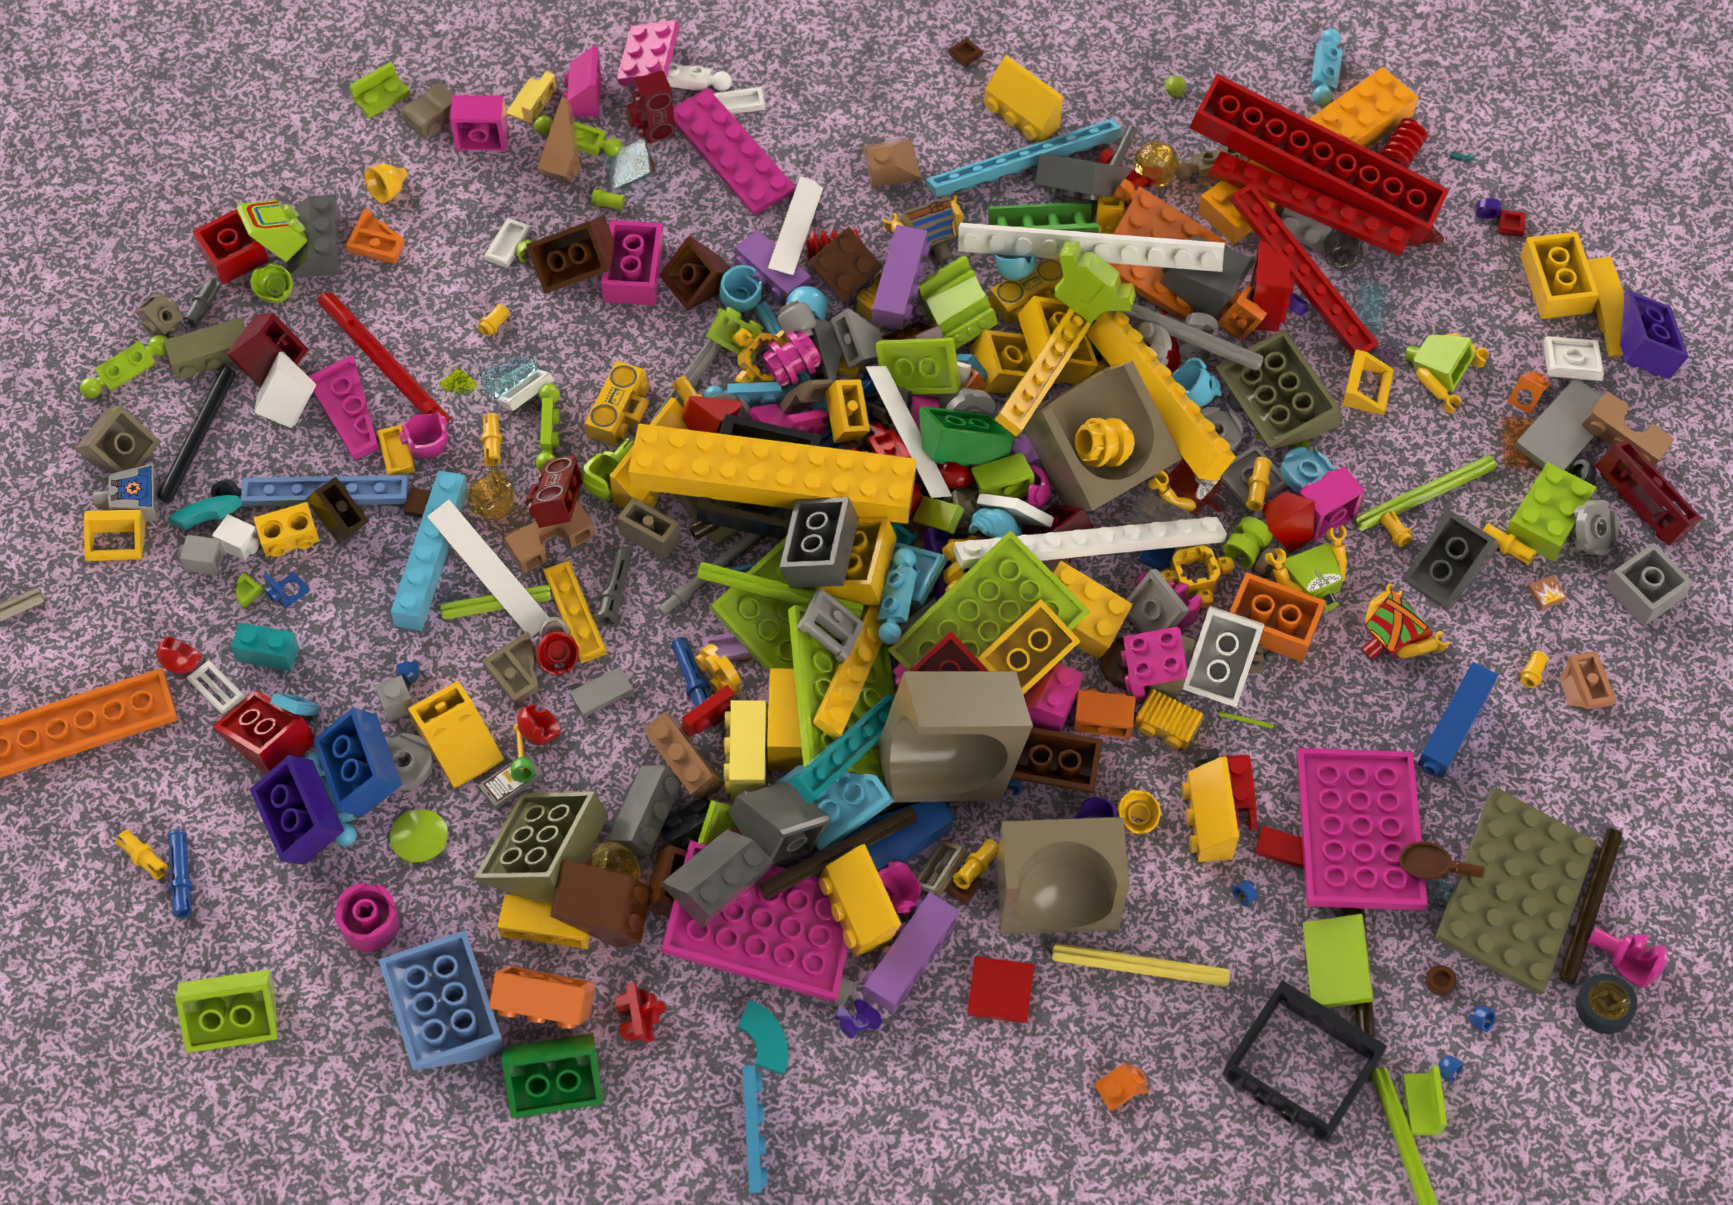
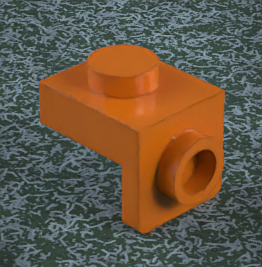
M1121 1064L1094 1084L1108 1109L1112 1111L1135 1095L1145 1094L1149 1091L1145 1085L1147 1080L1143 1072L1137 1066L1134 1067L1129 1064Z

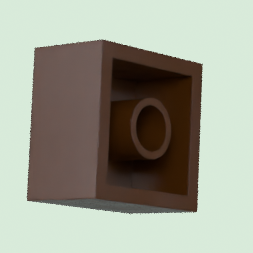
M850 227L845 229L808 261L811 268L841 303L883 268Z

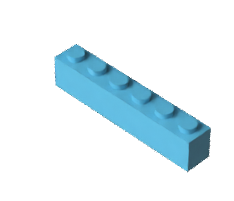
M438 470L390 611L396 627L416 631L423 630L451 545L427 516L447 500H450L460 513L462 512L468 494L465 475Z

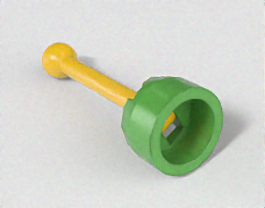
M516 723L513 726V731L517 737L518 759L512 761L510 768L511 777L517 782H527L534 777V765L529 758L524 757L523 739Z

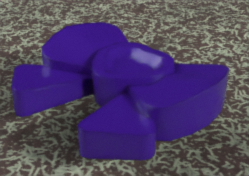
M856 999L854 1006L857 1012L853 1017L842 1005H839L835 1019L840 1020L839 1026L847 1037L853 1039L858 1032L868 1028L879 1029L882 1023L881 1015L875 1008L869 1006L868 1002Z

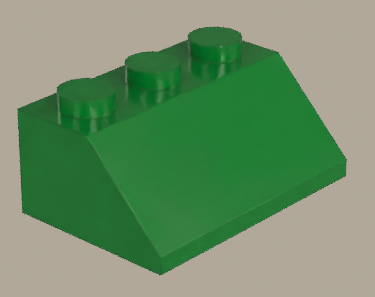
M920 407L922 448L934 462L944 464L946 461H950L963 466H969L970 464L982 465L1009 456L1014 437L994 420L995 417L992 414Z
M594 1033L502 1047V1065L511 1119L603 1104Z

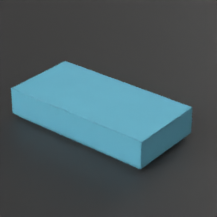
M276 693L270 702L299 715L316 716L321 709L320 705L298 695Z

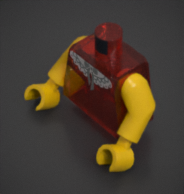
M1184 459L1169 475L1164 471H1160L1153 475L1155 478L1148 482L1150 489H1159L1158 497L1172 511L1199 515L1209 505L1220 513L1229 501V499L1218 493L1223 481L1222 475L1217 481L1199 479Z

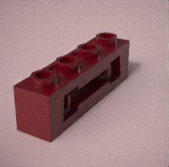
M1628 439L1614 444L1596 463L1595 467L1600 471L1602 478L1614 486L1619 496L1637 511L1639 518L1647 522L1656 532L1657 537L1661 541L1666 542L1668 546L1683 539L1703 519ZM1630 456H1632L1643 468L1641 469V468L1630 458ZM1672 502H1675L1685 512L1686 515H1684Z

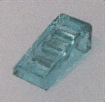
M522 354L480 371L481 387L486 393L497 398L540 368L539 363Z

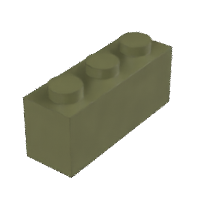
M238 318L164 340L176 378H190L197 372L207 369L217 370L222 365L233 362L226 354L245 330L243 319Z

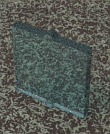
M644 138L621 148L613 156L606 155L608 167L606 174L610 178L612 191L620 190L653 175L650 163L652 156L648 152L647 142Z

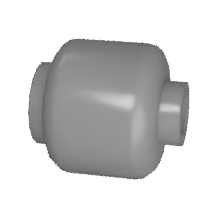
M795 300L780 309L781 313L777 320L785 335L793 332L795 335L799 332H804L809 337L813 335L812 329L817 325V320L807 303H799L798 300Z

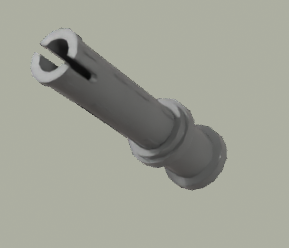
M618 546L615 550L606 590L600 593L599 600L601 603L599 611L594 615V621L598 625L610 627L618 625L619 618L617 615L619 607L624 603L622 590L633 555V551L628 547Z

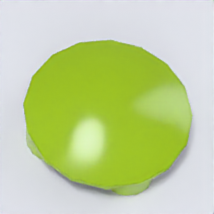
M426 809L411 810L402 814L394 822L390 831V845L402 861L407 863L426 862L436 857L445 850L448 840V828L443 818L434 811Z

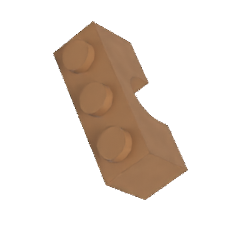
M1607 391L1596 403L1582 423V426L1611 447L1618 442L1628 439L1655 466L1672 444L1674 438L1653 423L1644 432L1631 430L1625 422V413L1629 406ZM1630 456V458H1631L1640 468H1643L1632 456Z
M577 500L570 522L539 528L536 520H534L533 523L523 528L513 530L504 538L507 551L521 572L525 574L547 562L545 548L543 547V543L553 537L562 538L572 549L595 537L594 523Z
M663 712L643 731L688 792L698 799L704 796L709 797L725 784L724 780L712 764L703 758L691 744L693 739L683 732L680 721L669 713Z

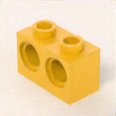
M307 502L254 517L259 539L266 557H280L289 550L295 548L307 549L320 541Z

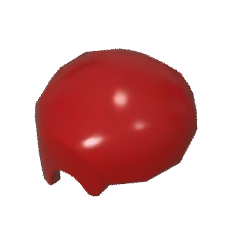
M946 461L944 464H937L948 487L965 488L975 481L971 465L963 466L950 461Z
M552 632L543 636L536 646V659L541 669L556 676L569 672L579 659V647L570 635L564 632ZM565 663L563 668H555V664Z
M170 636L162 639L156 650V657L162 667L175 674L191 673L202 658V654L196 649Z
M536 704L525 706L518 712L517 727L520 734L529 743L542 746L561 735V727L548 709L536 711Z

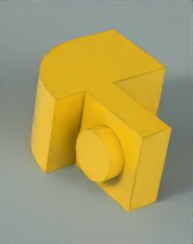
M1113 195L1109 197L1098 196L1095 223L1099 225V233L1113 234L1124 214V201L1115 198Z

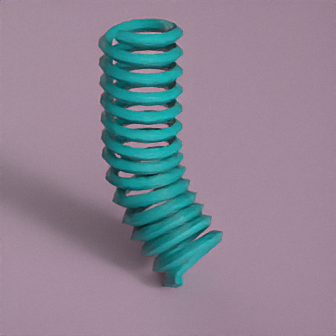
M1451 151L1450 158L1452 157L1455 160L1459 159L1462 161L1463 159V162L1464 160L1466 162L1467 156L1468 161L1475 160V154L1474 156L1472 153L1462 155Z

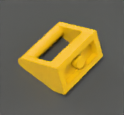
M1356 350L1342 406L1384 415L1394 369L1371 354ZM1362 370L1382 374L1376 402L1358 391Z
M141 510L85 511V560H142L146 521ZM134 532L135 549L93 550L95 533Z

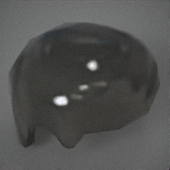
M1336 230L1328 234L1323 241L1322 252L1324 259L1336 271H1349L1358 266L1363 258L1361 241ZM1343 256L1342 263H1341V262H1339V259H1340V257Z

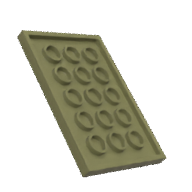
M1494 787L1488 794L1463 863L1485 866L1484 877L1458 875L1435 940L1540 995L1545 993L1597 841Z

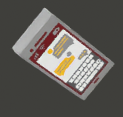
M525 753L524 757L530 759V757ZM532 761L534 777L527 782H517L511 777V762L479 784L478 787L492 806L497 809L541 779L543 773Z

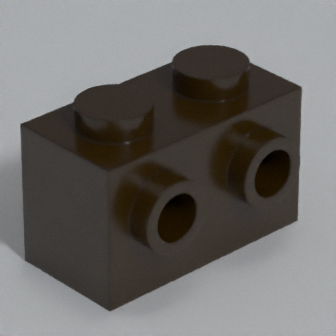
M336 476L305 499L338 544L369 522L363 510L355 503L345 486L341 484Z

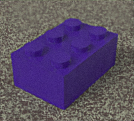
M288 755L250 788V792L281 862L307 864L344 832L312 759Z

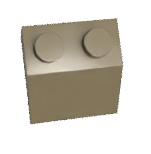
M119 405L107 408L75 449L90 463L112 474L142 466L161 441L126 409Z

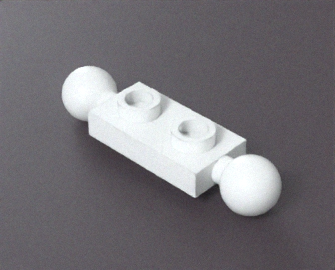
M670 63L667 80L673 88L703 91L709 85H713L717 91L723 92L728 90L732 84V79L728 73L719 71L711 75V68H703L701 66H684Z

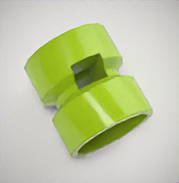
M1247 516L1242 518L1234 533L1224 543L1222 552L1224 556L1231 557L1232 561H1234L1238 554L1241 555L1244 559L1239 566L1244 569H1250L1260 557V550H1265L1273 535L1265 523L1257 518Z

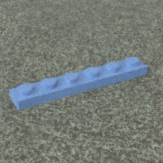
M408 475L336 476L357 505L406 504L409 490ZM335 476L243 478L241 490L242 507L295 506L307 502L305 499Z

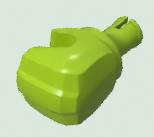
M626 438L614 453L610 451H604L602 454L598 453L584 465L581 481L584 488L591 495L605 502L611 500V490L607 484L610 482V474L632 448L634 441L630 442V439Z

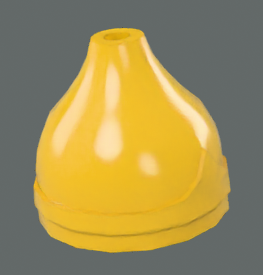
M381 163L372 165L365 170L364 181L370 195L379 203L384 204L400 193L408 173L405 168H397L390 164Z

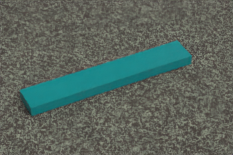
M888 693L844 731L840 737L835 739L789 780L807 804L816 799L879 741L894 701L891 693Z

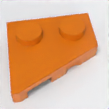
M364 208L345 246L349 253L396 264L405 246L404 238L396 231L390 230L389 226L383 221L379 222L372 216L371 211Z

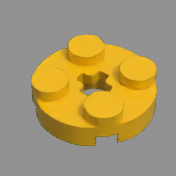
M706 645L699 650V655L694 658L696 664L702 671L707 672L711 678L709 683L715 692L728 685L734 691L735 696L743 688L737 686L741 683V679L736 669L725 655L720 658L715 653L718 650L715 645Z

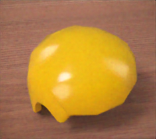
M1129 791L1120 799L1116 809L1118 817H1123L1124 829L1133 834H1147L1158 825L1161 817L1159 802L1147 791ZM1131 816L1145 821L1135 822Z

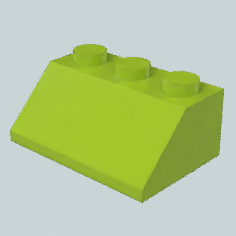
M271 969L179 983L175 1001L186 1053L278 1039L276 1000Z

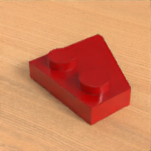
M726 685L684 715L681 728L688 737H691L725 721V711H731V700H734V691Z

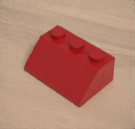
M1259 241L1256 262L1254 263L1250 281L1252 289L1249 292V300L1256 303L1267 314L1254 330L1278 332L1280 323L1285 324L1287 308L1290 305L1295 278L1290 277V265L1265 241Z

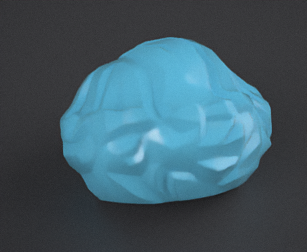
M982 508L972 515L969 533L976 534L977 531H981L984 535L992 538H1003L1011 530L1016 536L1023 535L1014 517L1005 509L991 510Z

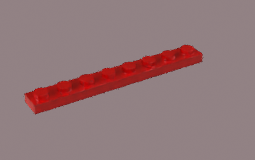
M1220 151L1210 170V176L1240 189L1252 183L1264 199L1399 257L1402 256L1412 234L1409 230L1224 151Z
M1250 183L1233 193L1229 198L1230 202L1260 240L1265 241L1290 265V277L1295 278L1294 283L1349 353L1354 357L1356 350L1369 353L1376 349L1379 345L1377 340L1255 186Z

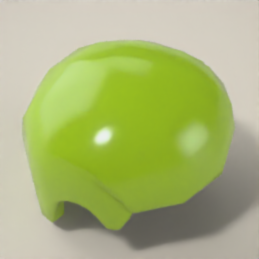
M269 263L263 268H256L250 279L252 291L260 300L268 304L280 303L286 300L293 292L294 283L292 275L283 266Z

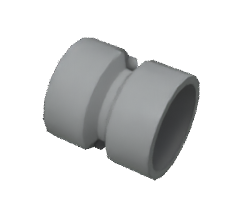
M1205 313L1189 314L1184 322L1186 325L1216 336L1219 325L1213 316ZM1180 341L1178 352L1184 359H1191L1192 352H1197L1198 358L1203 363L1212 358V352L1186 341Z

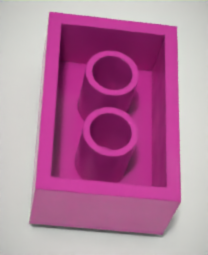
M610 220L609 228L614 239L611 270L602 274L603 302L656 306L664 246L662 223Z

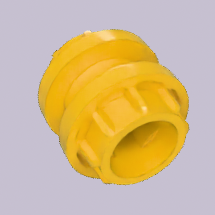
M1102 418L1088 419L1084 425L1080 426L1075 435V450L1078 456L1087 465L1092 467H1101L1103 465L1109 467L1120 466L1125 460H1128L1134 449L1133 432L1119 418H1108L1105 420Z

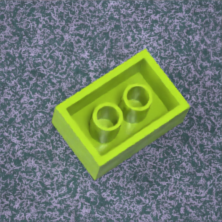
M1547 462L1511 519L1506 534L1510 535L1512 533L1517 537L1518 541L1537 550L1538 554L1554 562L1576 526L1574 518L1575 509L1591 500L1597 487Z

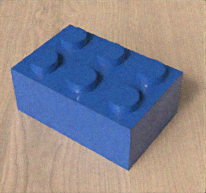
M352 707L313 739L337 810L363 817L402 786L376 714Z

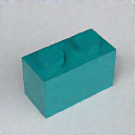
M239 622L231 649L237 662L291 671L299 645L294 632Z

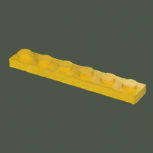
M881 604L865 606L860 618L864 625L849 657L844 662L839 663L812 722L833 740L842 735L882 645L878 635L879 628L882 625L878 621Z

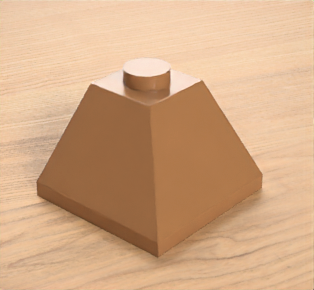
M912 139L862 146L871 187L921 180Z

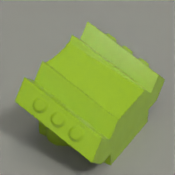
M1065 242L1059 254L1064 277L1055 286L1054 296L1090 324L1096 321L1105 311H1131L1136 297L1134 284L1121 283L1120 273L1094 252L1082 253L1080 242Z
M963 255L918 283V296L928 322L940 325L944 338H954L955 349L979 337L984 330H990V328L998 324L995 311L990 307L988 297L983 292L975 271L970 268L968 257Z

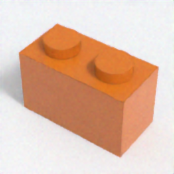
M1095 689L1078 690L1073 732L1131 738L1135 696H1128L1122 692L1113 694L1101 693Z

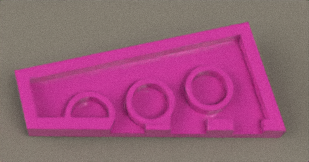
M351 355L309 375L308 377L316 384L312 392L354 461L378 450L377 440L354 356Z

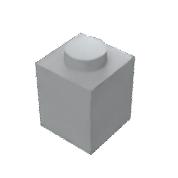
M187 535L184 545H181L179 548L178 559L181 561L185 571L218 575L225 551L220 539Z
M402 675L374 685L388 723L410 715L408 708L413 706Z

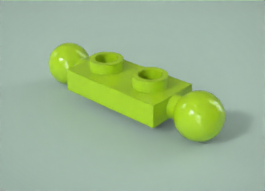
M545 115L537 117L534 121L536 133L541 136L549 135L553 123L552 119ZM574 121L578 151L598 156L602 149L611 158L619 157L623 153L624 146L620 139L615 137L607 139V131Z
M155 335L149 340L146 348L141 341H138L96 367L94 370L98 378L89 377L84 379L80 384L81 394L88 399L97 398L102 392V387L106 386L112 392L156 364L152 356L167 354L164 340L167 338L163 335Z
M545 384L539 390V399L542 402L541 454L536 458V467L540 472L543 471L547 460L556 459L554 448H559V432L554 431L555 425H560V410L555 409L554 404L560 398V391L554 384Z

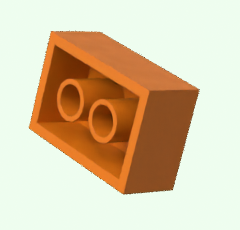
M1246 572L1230 613L1264 624L1258 645H1263L1264 649L1303 663L1326 601Z
M508 965L495 972L489 1008L497 1010V1015L504 1017H515V1014L527 1015V1020L531 1022L545 1023V1019L557 1021V1026L574 1029L575 1025H580L590 1017L596 982Z

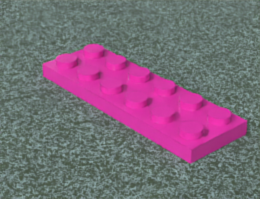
M709 88L673 107L675 127L754 216L795 193L796 187Z

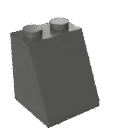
M1195 235L1190 239L1193 241L1210 242ZM1224 247L1222 272L1164 267L1162 272L1165 275L1159 283L1198 312L1214 316L1234 296L1256 261L1251 257Z
M786 781L775 785L770 783L752 792H741L735 797V802L729 811V815L741 834L753 839L773 860L771 866L811 854L831 820L812 802L807 804L797 790Z

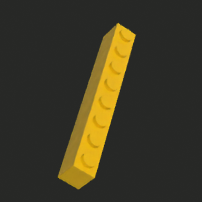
M1105 311L1086 333L1088 338L1110 366L1133 360L1180 455L1199 479L1217 481L1236 458L1229 449L1230 444L1217 434L1214 424L1201 414L1200 407L1185 394V388L1173 379L1170 369L1160 363L1156 358L1157 353L1142 340V334L1133 329L1128 323L1129 318L1120 311Z

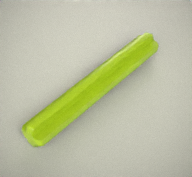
M549 585L525 588L537 603L551 600ZM493 594L442 603L440 605L441 615L444 620L505 609Z

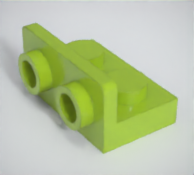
M391 62L377 68L372 73L356 80L349 86L352 100L368 118L375 116L411 95L410 89L396 75L395 66Z
M727 307L726 310L719 308L717 311L718 315L705 337L739 355L744 347H739L734 341L733 336L741 328L746 329L752 334L754 339L763 333L764 327L752 320L749 323L739 319L742 314L730 307ZM762 343L749 356L752 360L751 363H753L763 346Z

